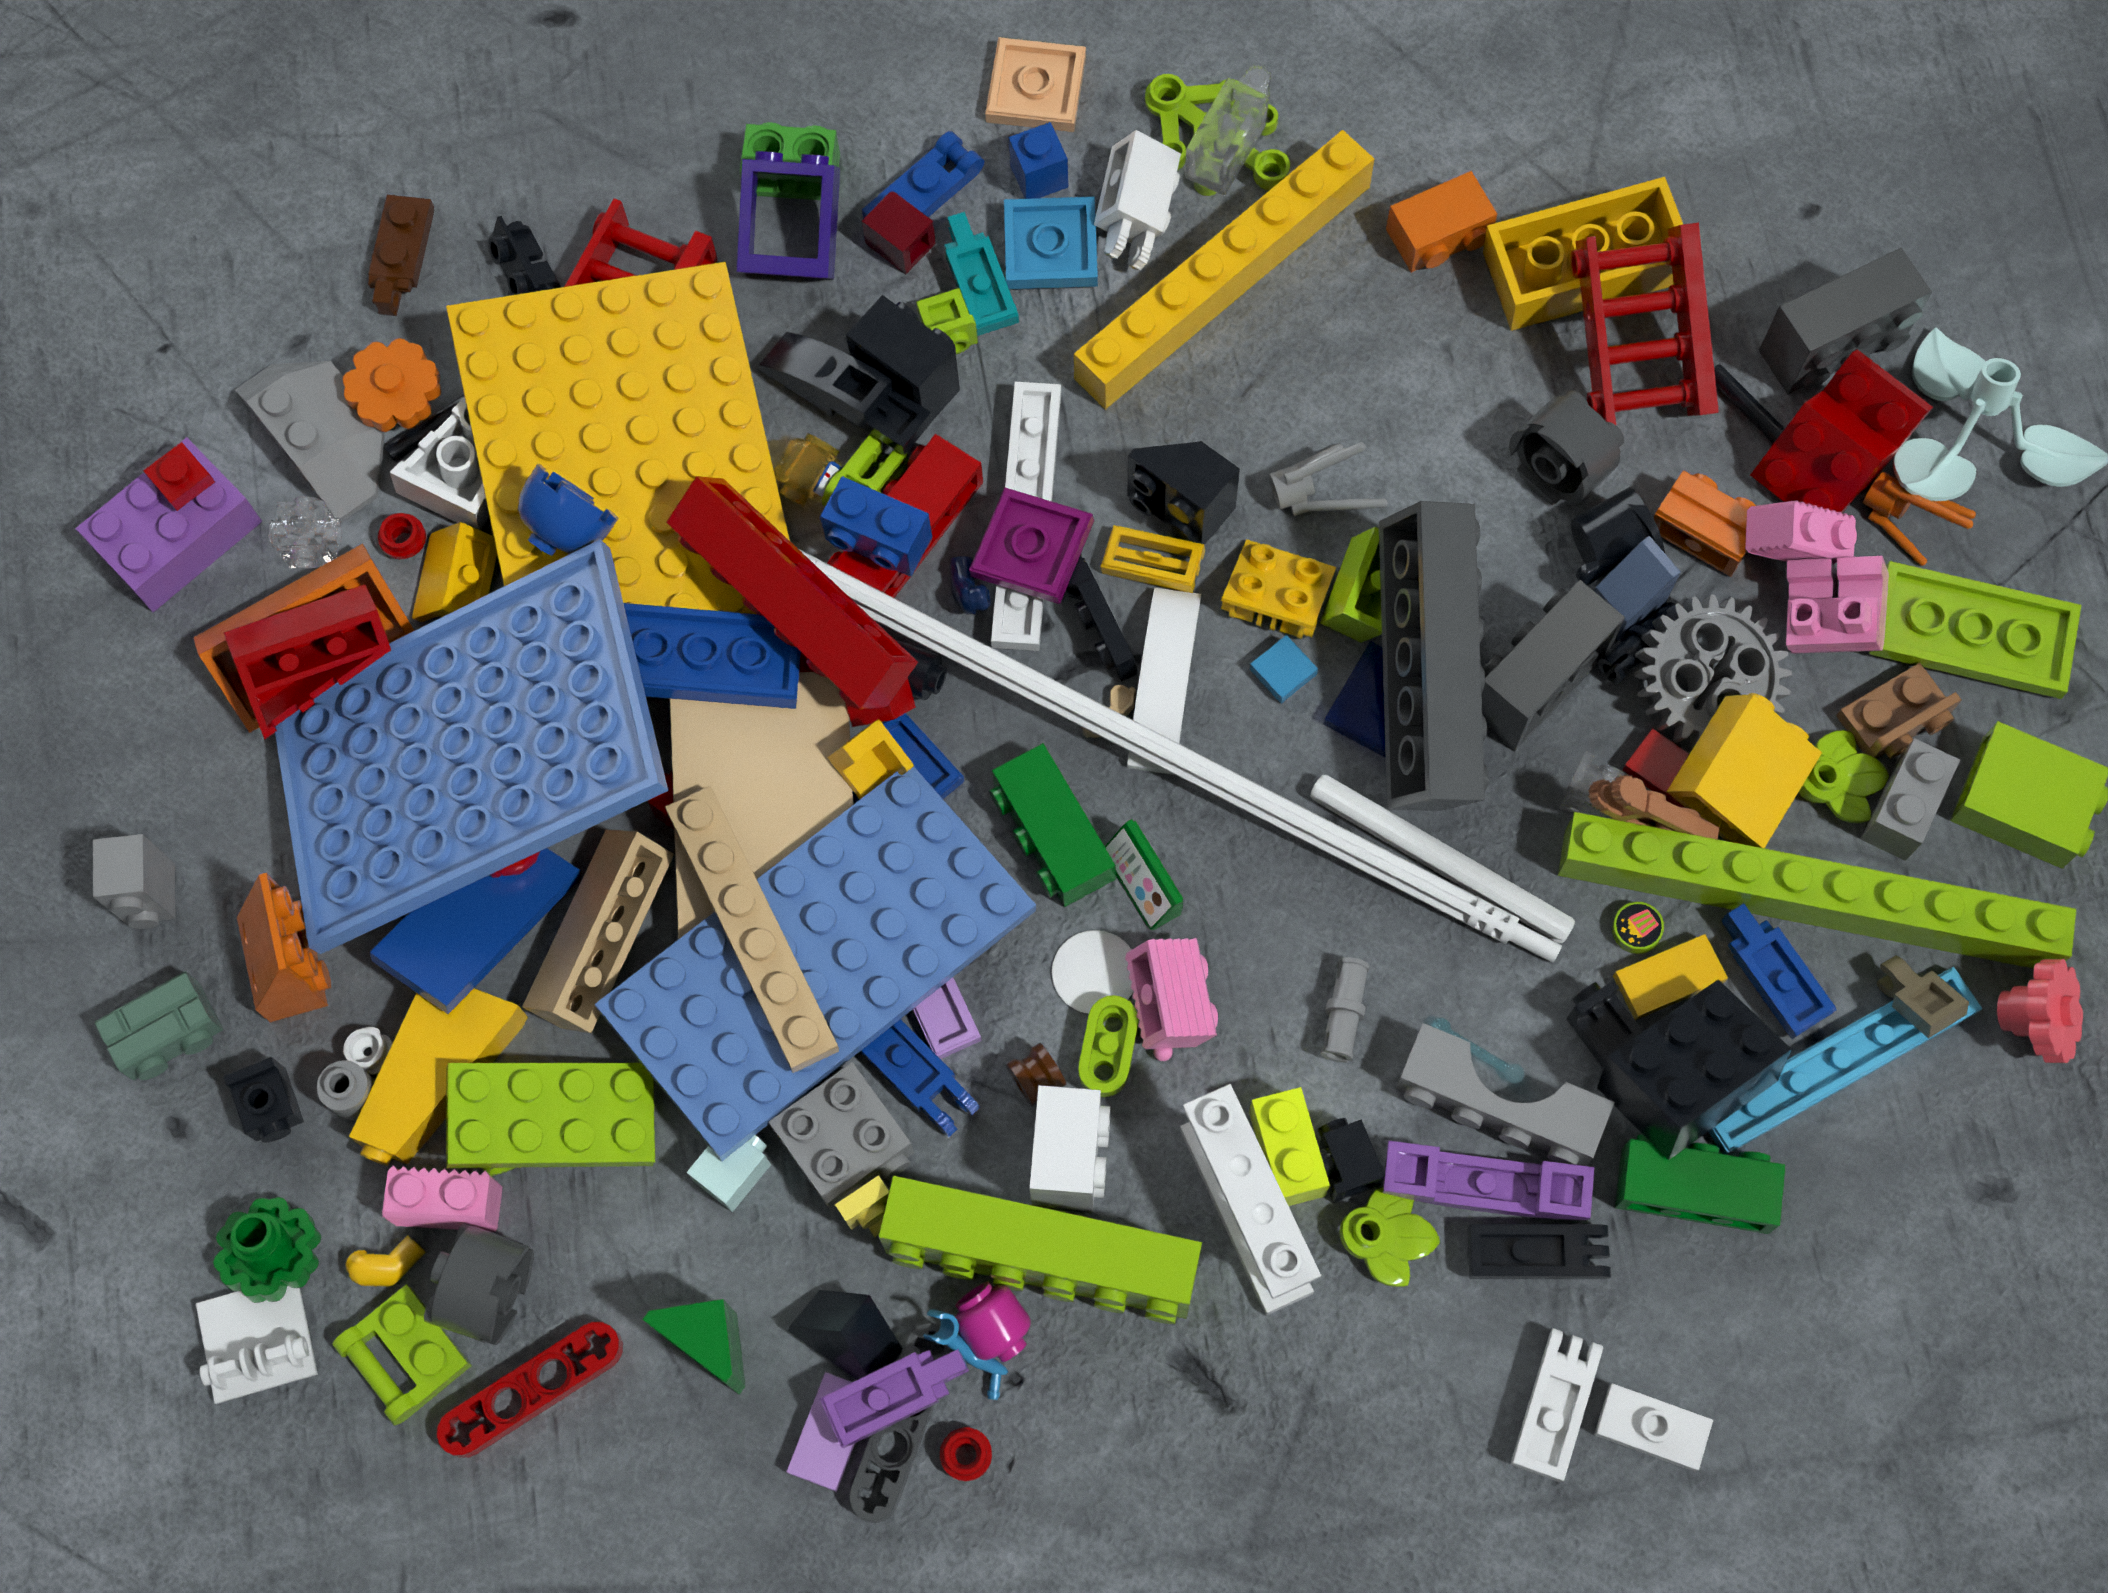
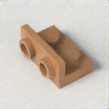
M1919 662L1845 706L1838 712L1836 717L1847 731L1853 733L1856 744L1864 754H1868L1876 759L1886 754L1889 759H1893L1905 750L1913 740L1912 737L1924 730L1929 735H1933L1949 725L1955 719L1951 713L1962 699L1956 692L1945 697Z

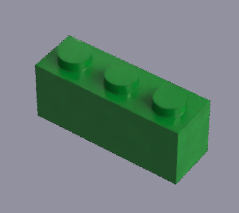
M1044 743L992 770L994 788L989 790L991 798L1002 816L1010 813L1018 827L1012 831L1025 856L1034 854L1042 868L1036 871L1037 877L1050 898L1057 894L1063 906L1066 907L1116 880L1115 863Z
M1643 1134L1637 1135V1140L1630 1139L1621 1149L1615 1209L1769 1234L1780 1226L1786 1165L1770 1162L1771 1156L1760 1152L1743 1151L1739 1153V1157L1719 1154V1147L1706 1143H1692L1688 1148L1683 1149L1668 1160Z

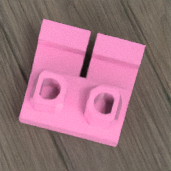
M1883 556L1837 558V571L1831 558L1787 560L1789 600L1786 646L1792 654L1883 650L1889 573Z

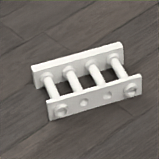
M1231 1084L1183 1104V1109L1189 1122L1180 1126V1132L1265 1315H1269L1313 1295L1314 1291L1310 1282L1321 1278V1274Z

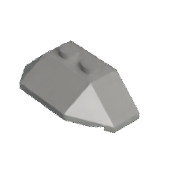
M331 361L271 364L234 391L337 522L341 524L378 498L380 485L378 480L382 465L385 432L375 427L364 425L358 416L357 410L349 406L344 397L343 375Z

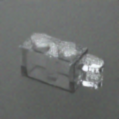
M1253 64L1252 67L1246 70V73L1243 74L1239 82L1227 78L1186 148V179L1226 196L1266 126L1268 100L1270 98L1268 87H1270L1272 76L1271 72L1264 65L1255 66Z

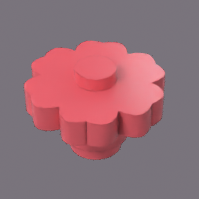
M2042 959L2034 965V980H2029L2028 986H2014L2011 991H2002L1997 1002L1998 1022L2003 1031H2012L2015 1036H2029L2035 1054L2042 1055L2045 1063H2068L2070 1059H2074L2076 1042H2079L2082 1036L2083 1010L2079 1003L2080 984L2076 978L2075 969L2067 967L2065 959Z

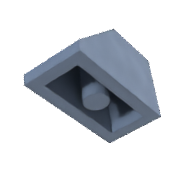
M1650 536L1641 541L1594 590L1595 593L1625 617L1616 636L1618 641L1625 636V633L1633 625L1643 624L1666 603L1681 573Z

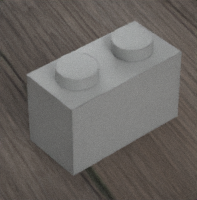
M1914 738L1898 757L1872 812L1871 819L1868 821L1860 839L1906 861L1923 843L1960 759Z
M143 834L94 839L93 898L131 928H154L159 925V921L176 919L175 863Z

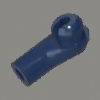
M958 556L950 560L951 591L954 600L965 614H975L977 610H987L991 605L990 592L985 585L975 586V578L971 576L969 571L973 558Z

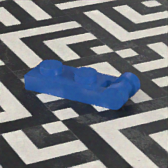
M948 131L939 138L931 151L862 209L863 219L892 191L929 217L974 179L982 170L985 161L975 151L971 150L968 152L962 146V139L953 131ZM951 160L957 166L949 173L943 166Z

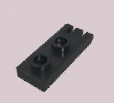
M1470 1224L1467 1228L1470 1279L1611 1278V1267L1604 1265L1590 1266L1589 1259L1610 1257L1609 1246L1588 1245V1238L1601 1239L1608 1237V1225Z

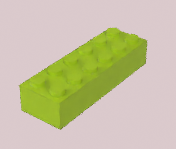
M893 1176L879 1233V1239L886 1254L893 1256L892 1262L900 1266L922 1269L924 1262L936 1264L943 1267V1274L963 1280H972L974 1273L991 1276L994 1278L993 1285H1006L1013 1291H1023L1024 1284L1041 1287L1044 1289L1043 1295L1045 1297L1064 1302H1073L1075 1295L1094 1299V1307L1114 1313H1124L1125 1306L1146 1310V1319L1164 1324H1175L1176 1317L1187 1319L1202 1242L898 1176Z

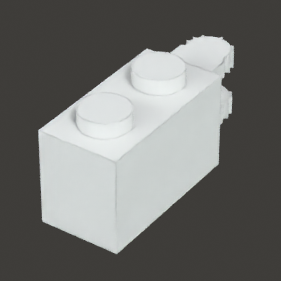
M1137 130L1112 146L1094 225L1108 232L1106 245L1104 246L1105 255L1118 259L1125 249L1126 243L1129 242L1131 243L1128 266L1135 270H1142L1150 259V252L1153 248L1155 237L1161 236L1169 225L1171 214L1168 209L1171 196L1180 178L1177 169L1181 153Z

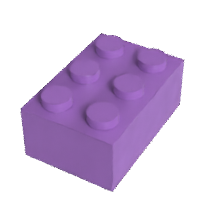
M187 437L181 442L208 471L215 481L214 484L176 511L143 472L75 528L94 551L152 612H155L262 522L248 500Z

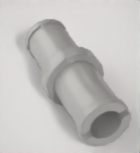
M1352 957L1338 959L1333 996L1326 1001L1325 1013L1329 1015L1324 1045L1321 1048V1056L1323 1058L1342 1063L1353 1060V1048L1358 1021L1364 1019L1366 1007L1362 1004L1370 965L1363 960Z

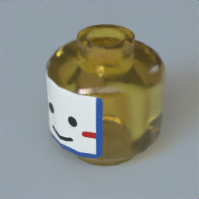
M807 433L804 439L800 437L792 438L774 467L776 480L783 484L779 493L803 507L808 499L816 503H822V497L828 483L843 468L842 463L837 458L840 451Z

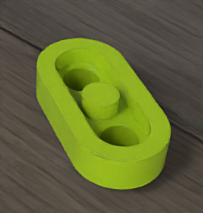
M1111 995L1103 997L1090 1009L1079 1060L1078 1072L1084 1089L1101 1090V1097L1113 1096L1119 1093L1126 1085L1137 1036V1011L1129 1000L1121 996ZM1115 1017L1121 1020L1123 1026L1116 1032H1110L1104 1027V1022L1108 1018ZM1098 1066H1109L1113 1070L1112 1077L1108 1080L1098 1079L1094 1075V1071Z

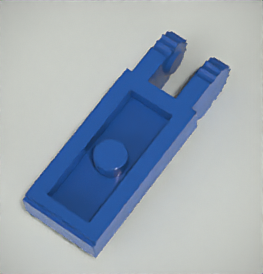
M901 1019L860 1051L918 1112L922 1110L948 1137L958 1129L951 1117L932 1102L944 1088L955 1100V1103L971 1116L980 1108L974 1098L955 1080V1073Z

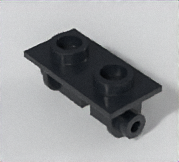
M498 216L493 235L489 238L488 246L492 260L495 264H500L507 277L510 294L517 295L561 288L548 261L531 264V261L542 259L543 252L530 227L523 225L521 221L512 222L507 226L502 216Z

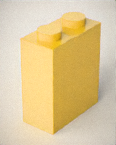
M1756 693L1725 696L1666 792L1684 807L1699 812L1700 818L1718 826V835L1725 841L1765 848L1822 752L1808 741L1809 735L1802 728L1782 719L1774 712L1775 706L1773 703Z

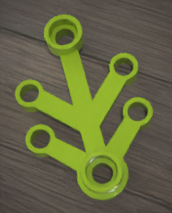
M1159 75L1146 88V107L1152 114L1160 117L1162 144L1181 153L1177 170L1185 165L1187 152L1185 144L1179 140L1178 118L1193 128L1197 160L1194 188L1199 194L1212 196L1221 187V172L1215 164L1213 143L1252 170L1256 184L1264 190H1271L1289 175L1290 160L1285 153L1276 149H1268L1260 153L1230 131L1231 129L1252 128L1259 135L1266 136L1272 134L1278 124V111L1274 106L1260 104L1253 109L1235 110L1241 106L1244 92L1242 84L1235 79H1225L1219 84L1186 86L1176 75ZM1231 91L1236 93L1237 96L1227 98L1223 96V93ZM1169 96L1172 97L1174 100L1164 101L1161 100V98ZM1217 102L1220 108L1227 111L1203 112L1194 104ZM1261 116H1267L1272 121L1262 123L1257 119ZM1273 171L1279 176L1269 177L1264 175V173ZM1209 176L1215 181L1205 184L1200 179Z

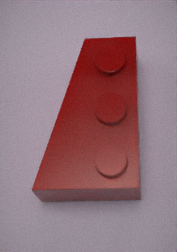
M365 584L223 632L264 740L277 731L276 726L296 711L300 709L303 713L315 704L314 699L337 682L340 686L391 651L378 610Z

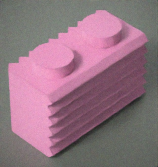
M1798 500L1751 506L1747 510L1745 549L1751 554L1787 562V560L1831 558L1835 565L1837 558L1854 557V547L1857 540L1856 520L1853 515L1842 514L1835 510H1829V508L1823 509V507H1817V505L1811 506V504L1798 502Z
M1163 938L1158 940L1150 939L1126 953L1125 960L1128 962L1127 969L1130 971L1129 979L1132 981L1131 989L1134 991L1132 998L1136 1000L1134 1007L1138 1010L1136 1017L1140 1020L1138 1027L1141 1029L1140 1037L1143 1038L1142 1046L1145 1049L1197 1047L1217 1036L1218 1012L1215 1005L1209 999L1206 984L1208 963L1205 957L1200 954L1197 938L1190 940L1188 938L1182 940L1180 938L1174 940L1171 938L1166 940Z
M392 1166L387 1172L382 1215L390 1223L395 1224V1226L459 1230L460 1226L466 1223L487 1231L496 1232L503 1187L486 1171L480 1175L476 1170L470 1174L466 1170L459 1173L454 1169L449 1173L445 1168L441 1172L433 1168L429 1172L426 1168L419 1171L415 1167L408 1170L403 1166L399 1170Z

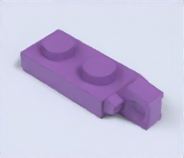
M959 1349L934 1360L930 1350L918 1355L914 1352L820 1398L839 1444L844 1449L939 1403V1399L949 1395L945 1383L969 1372Z

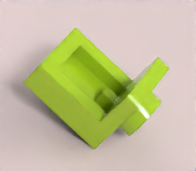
M960 288L916 301L917 311L922 324L931 330L937 328L946 333L955 344L956 354L962 353L971 345L978 343L976 322L973 315H970Z

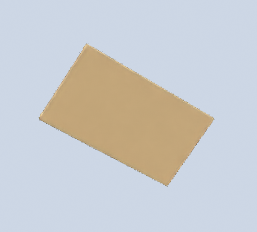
M799 672L796 709L670 699L673 803L711 786L756 879L853 805V790L827 758L850 740L847 706L839 695L840 689L829 678L822 677L815 672ZM674 828L678 939H680L715 911Z

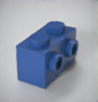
M843 476L840 478L820 515L825 539L832 545L843 551H852L871 559L882 568L892 571L896 570L910 577L913 575L932 539L929 513Z

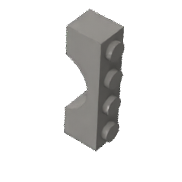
M1425 1023L1421 1025L1395 1088L1405 1092L1404 1098L1414 1105L1426 1109H1432L1433 1105L1453 1112L1451 1115L1452 1119L1462 1125L1479 1129L1482 1124L1500 1132L1499 1138L1512 1146L1527 1149L1529 1145L1548 1152L1547 1158L1552 1162L1587 1166L1594 1158L1615 1103L1568 1082L1551 1096L1537 1102L1516 1103L1505 1100L1492 1093L1478 1078L1471 1060L1470 1042Z

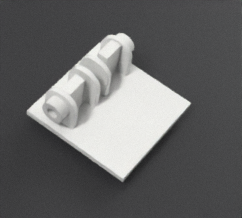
M287 1286L284 1297L277 1302L265 1300L264 1302L254 1303L242 1291L196 1303L207 1364L200 1366V1376L205 1386L211 1385L215 1404L318 1375L300 1288Z

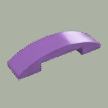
M1388 1141L1383 1193L1424 1203L1480 1212L1536 1218L1589 1220L1591 1218L1594 1167L1542 1161L1541 1164L1440 1152V1147Z

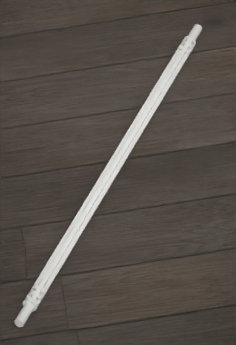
M800 550L876 622L1504 944L1511 941L1552 963L1557 958L1562 945L1519 924V918Z

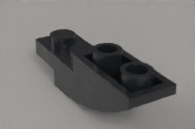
M786 332L758 365L759 370L830 416H833L836 412L904 456L933 421L930 411L893 388L891 378L841 350L803 335Z

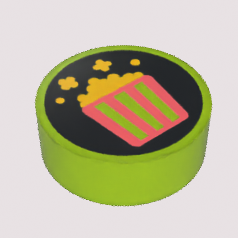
M1632 902L1624 905L1617 912L1612 924V934L1616 943L1623 950L1632 954H1644L1653 950L1658 945L1664 932V921L1661 914L1655 907L1644 902Z

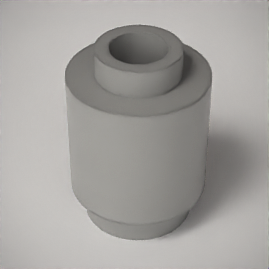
M346 1060L337 1061L328 1065L321 1072L317 1081V1094L320 1101L339 1117L346 1120H357L375 1079L354 1062Z

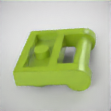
M407 1284L357 1325L341 1333L332 1343L342 1358L349 1357L387 1407L384 1413L394 1426L411 1417L472 1366L443 1328L424 1322L426 1305L412 1287ZM378 1334L417 1385L408 1393L403 1394L365 1344Z

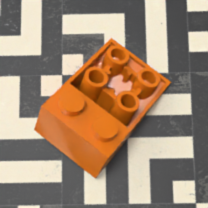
M267 873L259 874L237 916L255 1010L269 1022L328 1006L325 990L331 988L329 971L324 960L318 961L317 952L308 948L301 901H294L287 887H280Z

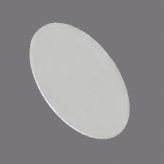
M1090 930L1072 936L1059 948L1052 965V980L1058 995L1073 1009L1089 1014L1092 1006L1103 997L1115 995L1128 1000L1134 991L1131 989L1132 981L1129 979L1130 971L1127 969L1128 962L1125 960L1126 953L1132 949L1120 937L1106 931Z

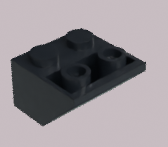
M1202 441L1134 448L1128 455L1127 496L1131 504L1139 512L1147 516L1153 514L1166 523L1167 529L1175 538L1205 545L1236 509L1240 468Z

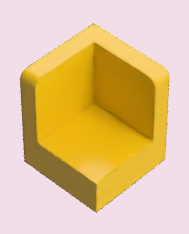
M879 719L827 757L859 799L863 798L895 772L903 775L914 767L912 761Z

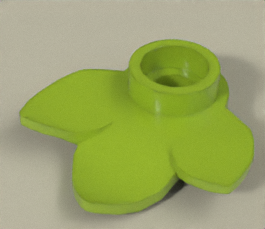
M1840 730L1826 734L1815 745L1822 754L1799 793L1810 802L1826 803L1834 815L1849 823L1867 822L1871 819V810L1865 797L1881 790L1888 781L1889 773L1878 759L1868 754H1857L1856 741L1852 732Z
M1383 1187L1372 1192L1365 1207L1356 1208L1343 1218L1340 1225V1239L1344 1248L1351 1255L1364 1259L1371 1276L1375 1280L1387 1286L1405 1287L1408 1286L1410 1280L1408 1261L1417 1260L1429 1255L1439 1245L1440 1239L1431 1223L1419 1215L1411 1214L1414 1200L1383 1193ZM1362 1224H1367L1372 1229L1374 1235L1372 1241L1366 1240L1362 1236Z

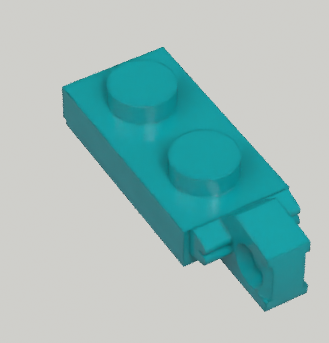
M965 211L947 217L950 226L948 230L952 242L944 244L946 260L956 286L961 290L968 312L974 317L977 336L1019 323L1017 308L989 236L985 237L983 232L973 235Z

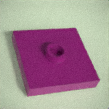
M1004 487L969 569L970 574L974 578L1060 604L1093 526V514Z

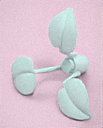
M1934 328L1919 346L1912 366V377L1918 389L1925 395L1938 401H1949L1958 396L1963 400L1971 398L1974 407L1950 450L1936 440L1917 438L1905 442L1896 452L1893 459V470L1900 486L1904 487L1910 494L1922 496L1930 501H1947L1966 493L1975 480L1976 468L1973 463L1957 455L1964 446L1980 414L1995 416L2006 410L2009 406L2011 409L2014 444L2017 449L2024 451L2020 459L2021 466L2034 479L2051 486H2070L2083 481L2108 464V454L2061 428L2050 425H2033L2028 427L2023 435L2020 402L2023 395L2015 391L2021 373L2019 368L2011 361L2002 358H1993L1985 361L1970 349L1950 340L1938 328Z

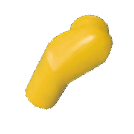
M407 1235L389 1255L367 1254L365 1250H357L349 1255L345 1266L350 1279L361 1286L389 1287L396 1284L426 1251Z

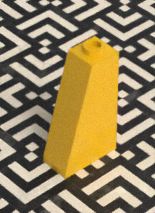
M474 988L449 1014H446L416 993L349 1135L352 1140L363 1147L360 1155L384 1166H388L391 1159L408 1164L446 1119V1068L448 1063H493L524 1026L528 1016L515 1003Z

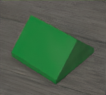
M724 1299L650 1310L642 1320L657 1333L740 1395L746 1386L737 1313Z

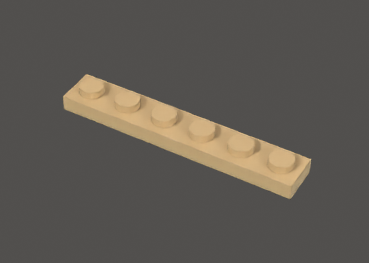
M707 787L665 806L675 831L792 1073L839 1052L838 1044L712 787Z

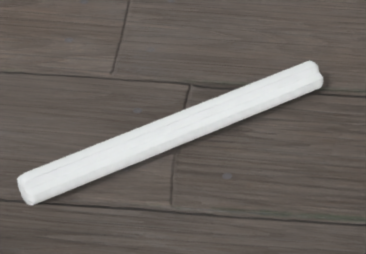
M1322 775L1313 786L1310 796L1312 800L1481 899L1519 918V921L1551 940L1562 944L1572 931L1575 924L1572 917L1332 777Z

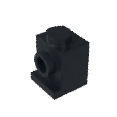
M267 1058L223 1076L226 1086L230 1088L244 1133L256 1142L261 1140L267 1143L282 1139L291 1133V1127L304 1122L287 1070L274 1058ZM268 1096L267 1104L262 1108L256 1109L254 1101Z
M1340 1118L1318 1128L1321 1137L1320 1146L1322 1148L1320 1153L1328 1180L1334 1178L1336 1182L1330 1192L1333 1203L1381 1186L1385 1175L1362 1119L1348 1124L1346 1118Z

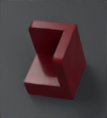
M893 191L889 192L862 220L865 243L905 275L936 244L933 221Z

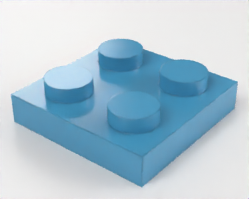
M1095 197L1004 199L1006 283L1009 289L1098 286L1096 226L1094 225L1096 217Z

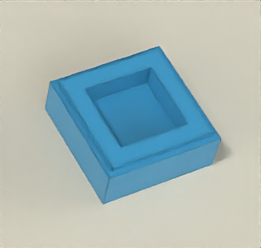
M1287 635L1250 663L1249 669L1281 704L1318 673V668Z

